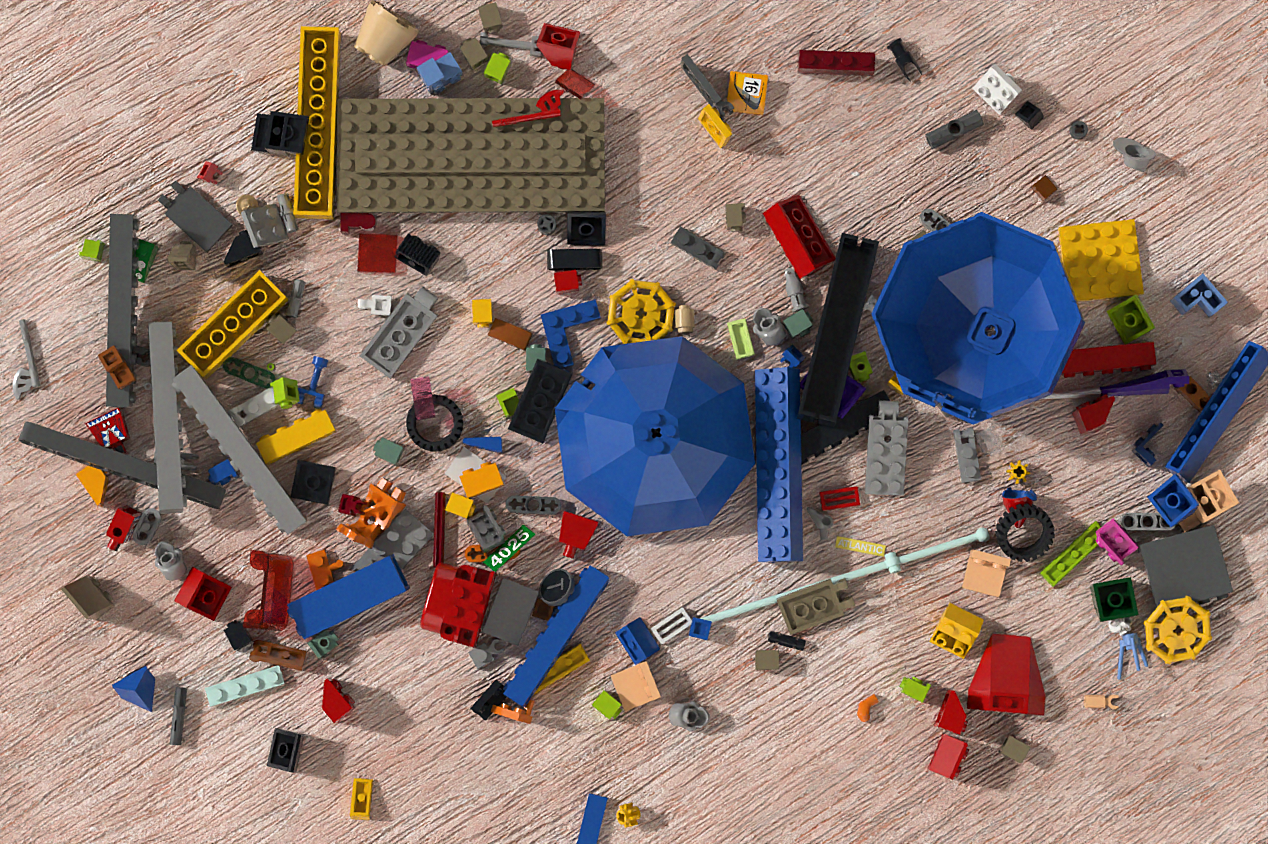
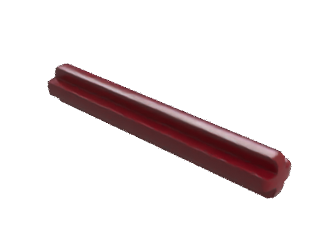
M445 492L435 493L434 568H436L439 562L444 563Z

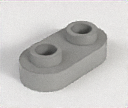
M148 508L142 513L133 531V539L137 544L147 545L152 541L162 520L158 510ZM150 515L155 516V520L153 522L149 521ZM142 532H146L147 537L145 539H141L140 537Z

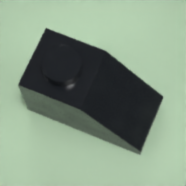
M247 230L239 232V236L234 238L224 259V264L227 268L263 255L261 247H253Z

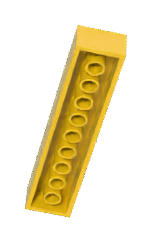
M301 26L297 114L308 116L309 123L303 155L296 154L293 210L295 218L334 219L337 99L339 98L341 44L339 27Z

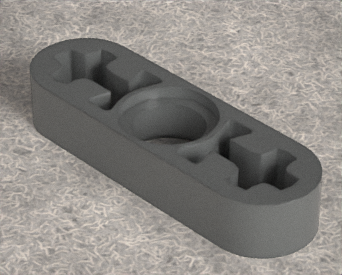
M513 495L506 500V508L511 513L556 515L562 507L560 500L555 497ZM513 499H516L518 503H523L522 499H526V510H522L523 506H516V509L513 510L512 506H509V502L511 503ZM531 500L539 502V508L535 511L528 508V503ZM541 500H546L545 504H551V501H555L558 508L551 511L549 507H544L545 511H541Z

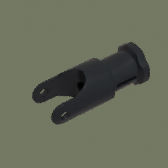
M899 38L889 44L887 49L892 51L896 58L895 62L904 76L911 82L905 72V65L911 62L916 66L921 75L922 71L911 53L904 48L901 43L902 39Z

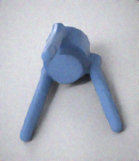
M1138 633L1122 635L1123 640H1119L1118 680L1121 679L1124 647H1126V650L1133 651L1137 671L1141 670L1137 649L1145 667H1148Z

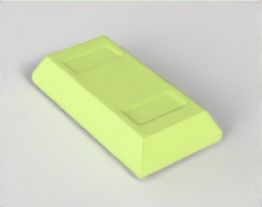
M746 318L727 323L736 360L754 356L755 353Z

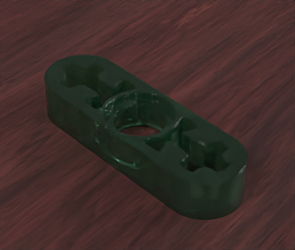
M229 357L223 362V369L227 374L264 389L271 388L270 383L264 385L265 382L258 378L259 371L262 372L260 374L262 377L267 378L270 375L272 382L276 381V377L272 372L237 358ZM235 361L237 367L241 368V364H244L241 372L236 369L229 371L230 368L227 364ZM247 368L255 370L253 378L248 379L245 377L244 372Z

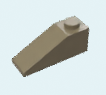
M180 241V244H174L168 256V262L176 270H196V247L189 241Z

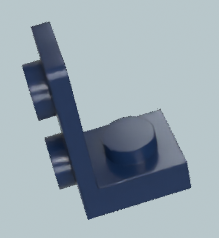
M1154 423L1147 430L1149 434L1144 439L1140 437L1133 444L1135 448L1132 452L1147 467L1152 466L1157 460L1154 458L1155 454L1149 448L1145 449L1143 446L1164 426L1162 423L1158 425Z

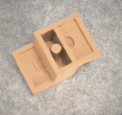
M1217 470L1187 486L1200 505L1192 515L1178 523L1181 531L1185 533L1239 504L1221 470Z

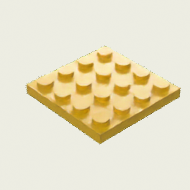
M1135 219L1058 228L1062 262L1077 302L1144 294Z

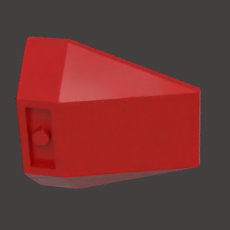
M992 633L968 689L967 709L1044 716L1046 696L1031 637Z

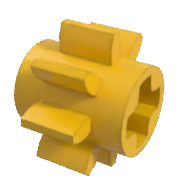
M1020 460L1017 461V465L1011 462L1009 464L1011 469L1005 471L1010 474L1008 481L1013 479L1016 485L1020 479L1026 482L1025 475L1030 474V472L1026 471L1028 464L1023 466ZM1017 468H1019V471L1022 472V474L1018 477L1017 474L1014 473V470H1016Z
M632 802L620 805V810L616 815L618 822L622 825L624 824L625 828L638 825L637 820L641 816L639 808L633 806Z

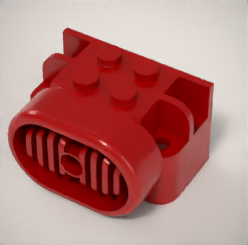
M439 562L434 571L420 622L421 629L440 634L445 640L476 648L496 573L469 565L458 567Z

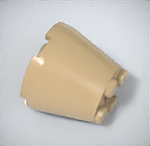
M371 0L354 47L360 52L369 55V58L376 63L386 66L417 37L420 30L416 29L415 25L387 7L385 8L380 2Z

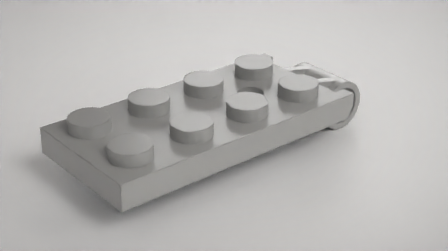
M423 286L414 298L411 294L406 293L361 353L360 357L391 379L439 316L430 310L439 297ZM409 318L413 319V324L407 325L406 320Z
M879 401L878 416L869 415L865 494L904 495L908 416L898 417L899 401ZM886 435L891 436L889 442L884 441Z
M404 509L374 542L372 549L369 548L351 569L353 571L360 570L394 554L401 570H403L434 536V533L407 509Z

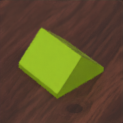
M1137 294L1106 311L1124 344L1130 343L1155 328Z

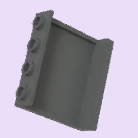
M1214 525L1138 545V553L1141 552L1156 608L1161 600L1167 601L1190 596L1193 601L1201 605L1209 603V598L1217 597V600L1229 597L1228 593L1233 592Z

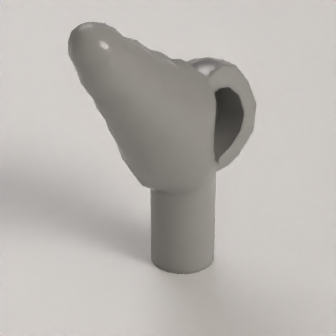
M807 507L813 522L820 529V540H828V529L833 525V518L811 507Z

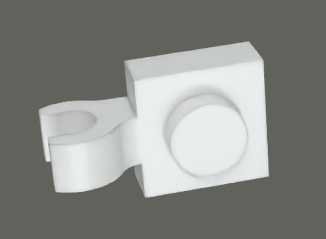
M372 295V300L358 299V308L371 309V315L390 316L392 296Z

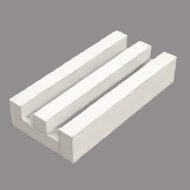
M682 607L652 627L651 630L662 645L690 626L692 620ZM680 613L684 615L659 633L657 632L659 627ZM685 619L688 621L664 639L661 638V635Z

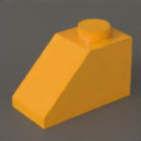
M87 466L79 471L76 476L96 505L102 507L105 502L109 477L106 475L108 472Z

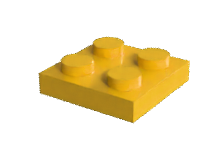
M708 104L702 109L698 120L717 145L722 148L727 145L732 135V130L726 122L721 120L718 110Z

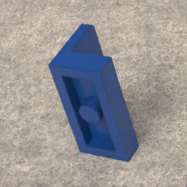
M640 617L615 632L635 665L660 650V647Z

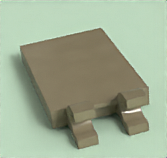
M830 578L776 598L789 634L792 635L844 616V609L854 607L855 602L852 595L842 599L839 591L849 588L846 578L840 579L835 583H832Z

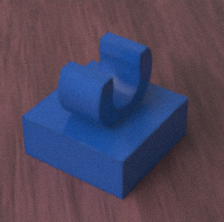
M792 344L782 354L784 357L781 358L780 362L783 363L785 360H788L790 362L789 367L796 368L806 357Z
M693 617L689 636L708 640L712 621Z

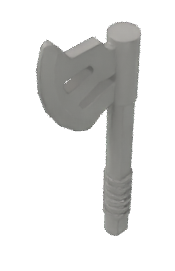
M26 319L19 320L29 370L21 367L14 376L13 392L17 400L20 399L23 392L30 391L32 386L33 388L41 386ZM22 376H31L27 380L21 379ZM19 384H26L25 387L19 388Z

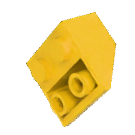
M949 602L929 642L964 659L978 637L984 619Z

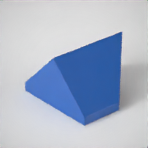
M147 666L112 685L122 699L152 712L155 677Z

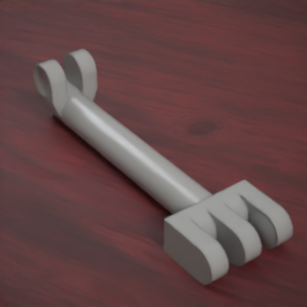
M481 32L480 45L530 50V56L543 57L542 52L536 51V49L540 50L536 46L539 38L537 36H532L531 42L491 38L488 37V33Z

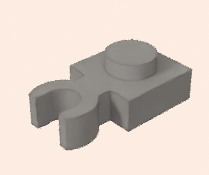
M499 639L492 641L490 647L483 643L468 652L477 669L495 660L492 654L504 652V648L500 650L495 649V644L499 642Z

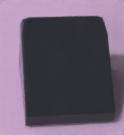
M1029 101L1015 113V116L1031 130L1044 118L1041 109Z

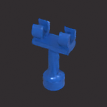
M317 356L313 357L312 364H314L315 368L311 385L308 390L298 388L300 400L298 404H303L305 394L316 396L313 407L317 409L322 408L325 395L317 393L316 388L321 375V369L327 367L329 360Z

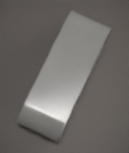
M1126 513L1118 519V523L1125 531H1169L1175 528V526L1171 528L1170 526L1165 527L1162 524L1163 517L1160 513ZM1125 517L1131 518V527L1125 526L1123 522ZM1144 517L1150 518V527L1144 526Z

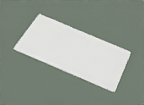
M463 447L445 474L463 486L459 477L463 475L462 472L471 468L474 471L480 469V465L486 462L466 447ZM499 472L502 481H504L506 479V476ZM498 488L477 497L488 504Z

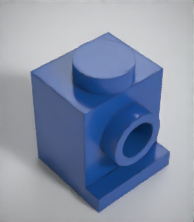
M227 459L208 470L210 475L207 477L211 484H221L223 486L232 481L231 477L236 479L240 477L230 464L231 460Z

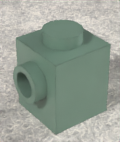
M802 309L783 320L782 324L791 339L798 335L803 337L810 333L813 319L808 311L805 313Z

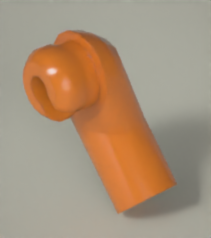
M875 694L864 699L858 705L857 716L862 722H867L870 719V707L879 702Z

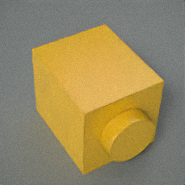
M491 299L472 300L473 324L477 325V328H488L489 324H493Z
M452 492L445 511L468 519L469 516H473L476 506L473 505L474 500Z

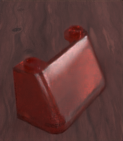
M251 550V566L264 572L261 609H251L246 612L243 628L282 631L287 627L289 621L287 604L291 600L294 561L289 555Z

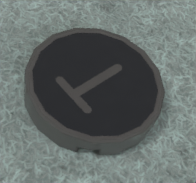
M564 569L552 570L540 583V598L550 606H559L568 600L567 597L574 592V577Z

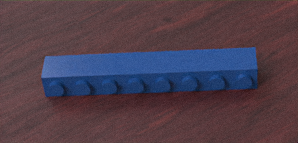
M1251 341L1247 342L1165 467L1173 475L1177 473L1182 481L1190 484L1268 366V351L1263 346Z
M591 565L588 569L585 567L579 575L581 579L577 585L575 584L572 595L570 594L568 600L558 606L559 612L557 615L552 616L547 622L549 627L545 632H541L536 639L538 643L534 649L530 648L525 655L526 661L523 665H518L514 671L515 677L512 681L508 680L503 688L505 690L503 694L523 708L526 707L610 582L608 576Z

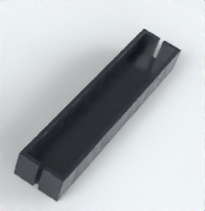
M846 233L841 234L797 419L813 423L816 419L818 424L835 427L879 245V241L862 237L861 245L856 246L859 236Z

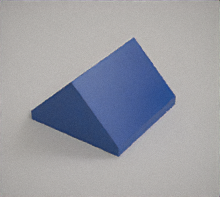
M1177 473L1147 497L1170 528L1192 515L1200 505Z

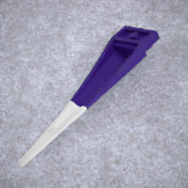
M1186 369L1164 370L1117 384L1083 390L1054 392L1052 395L1042 399L1101 397L1106 394L1108 396L1168 394L1170 384H1173V387H1184L1185 384H1189V375Z

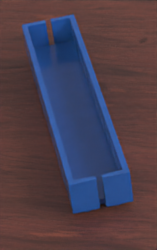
M781 367L755 370L758 562L803 561L801 420L797 419L800 407V369Z

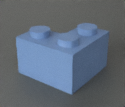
M451 52L436 61L431 58L416 67L421 80L430 94L442 92L445 89L444 86L449 83H457L461 80V76H463L462 70Z
M1204 274L1198 276L1170 300L1181 315L1198 304L1208 317L1214 315L1228 303Z

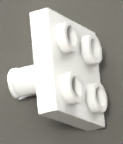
M996 64L972 88L999 115L1022 91L1014 82L1013 76L1008 73L1005 74Z

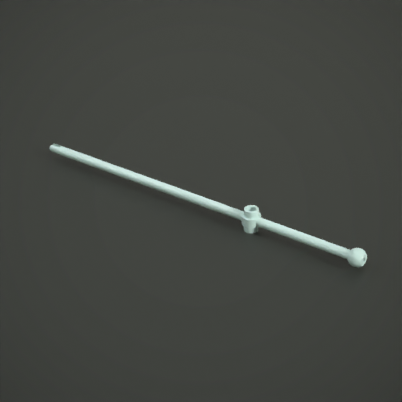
M982 527L977 529L974 534L900 557L896 555V552H890L884 555L886 559L884 562L832 577L831 580L832 583L846 578V581L884 569H889L890 574L901 571L900 565L974 541L986 542L990 539L987 528ZM816 583L700 619L715 622L777 603L776 598Z

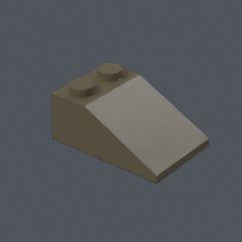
M86 575L61 589L86 619L98 620L114 606L111 602L113 600L112 596L107 591L103 592L99 588L101 584L94 576L91 578Z

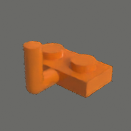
M325 549L306 555L316 590L334 582L332 571L345 567V562L342 560L329 564Z
M530 699L524 710L515 707L514 711L512 710L513 706L501 703V706L492 705L491 712L531 724L532 716L530 715L535 701Z

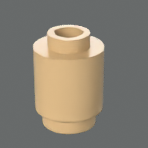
M681 305L679 309L675 310V324L678 333H693V328H695L694 309H690L689 305Z

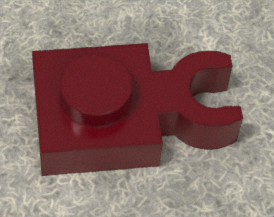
M342 494L338 513L351 516L356 514L365 515V512L361 511L362 505H367V502L360 500L356 496Z

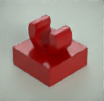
M206 161L197 178L203 182L217 184L218 182L213 179V175L215 173L222 175L223 173L217 170V165Z

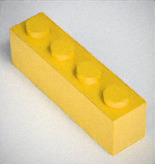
M318 409L312 412V416L304 419V417L294 421V425L288 428L285 425L276 430L277 433L271 436L266 434L260 437L256 445L265 464L270 465L336 433L337 431L328 412Z

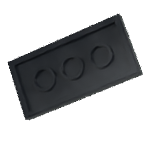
M537 358L508 430L543 444L555 417V407L562 400L573 373Z

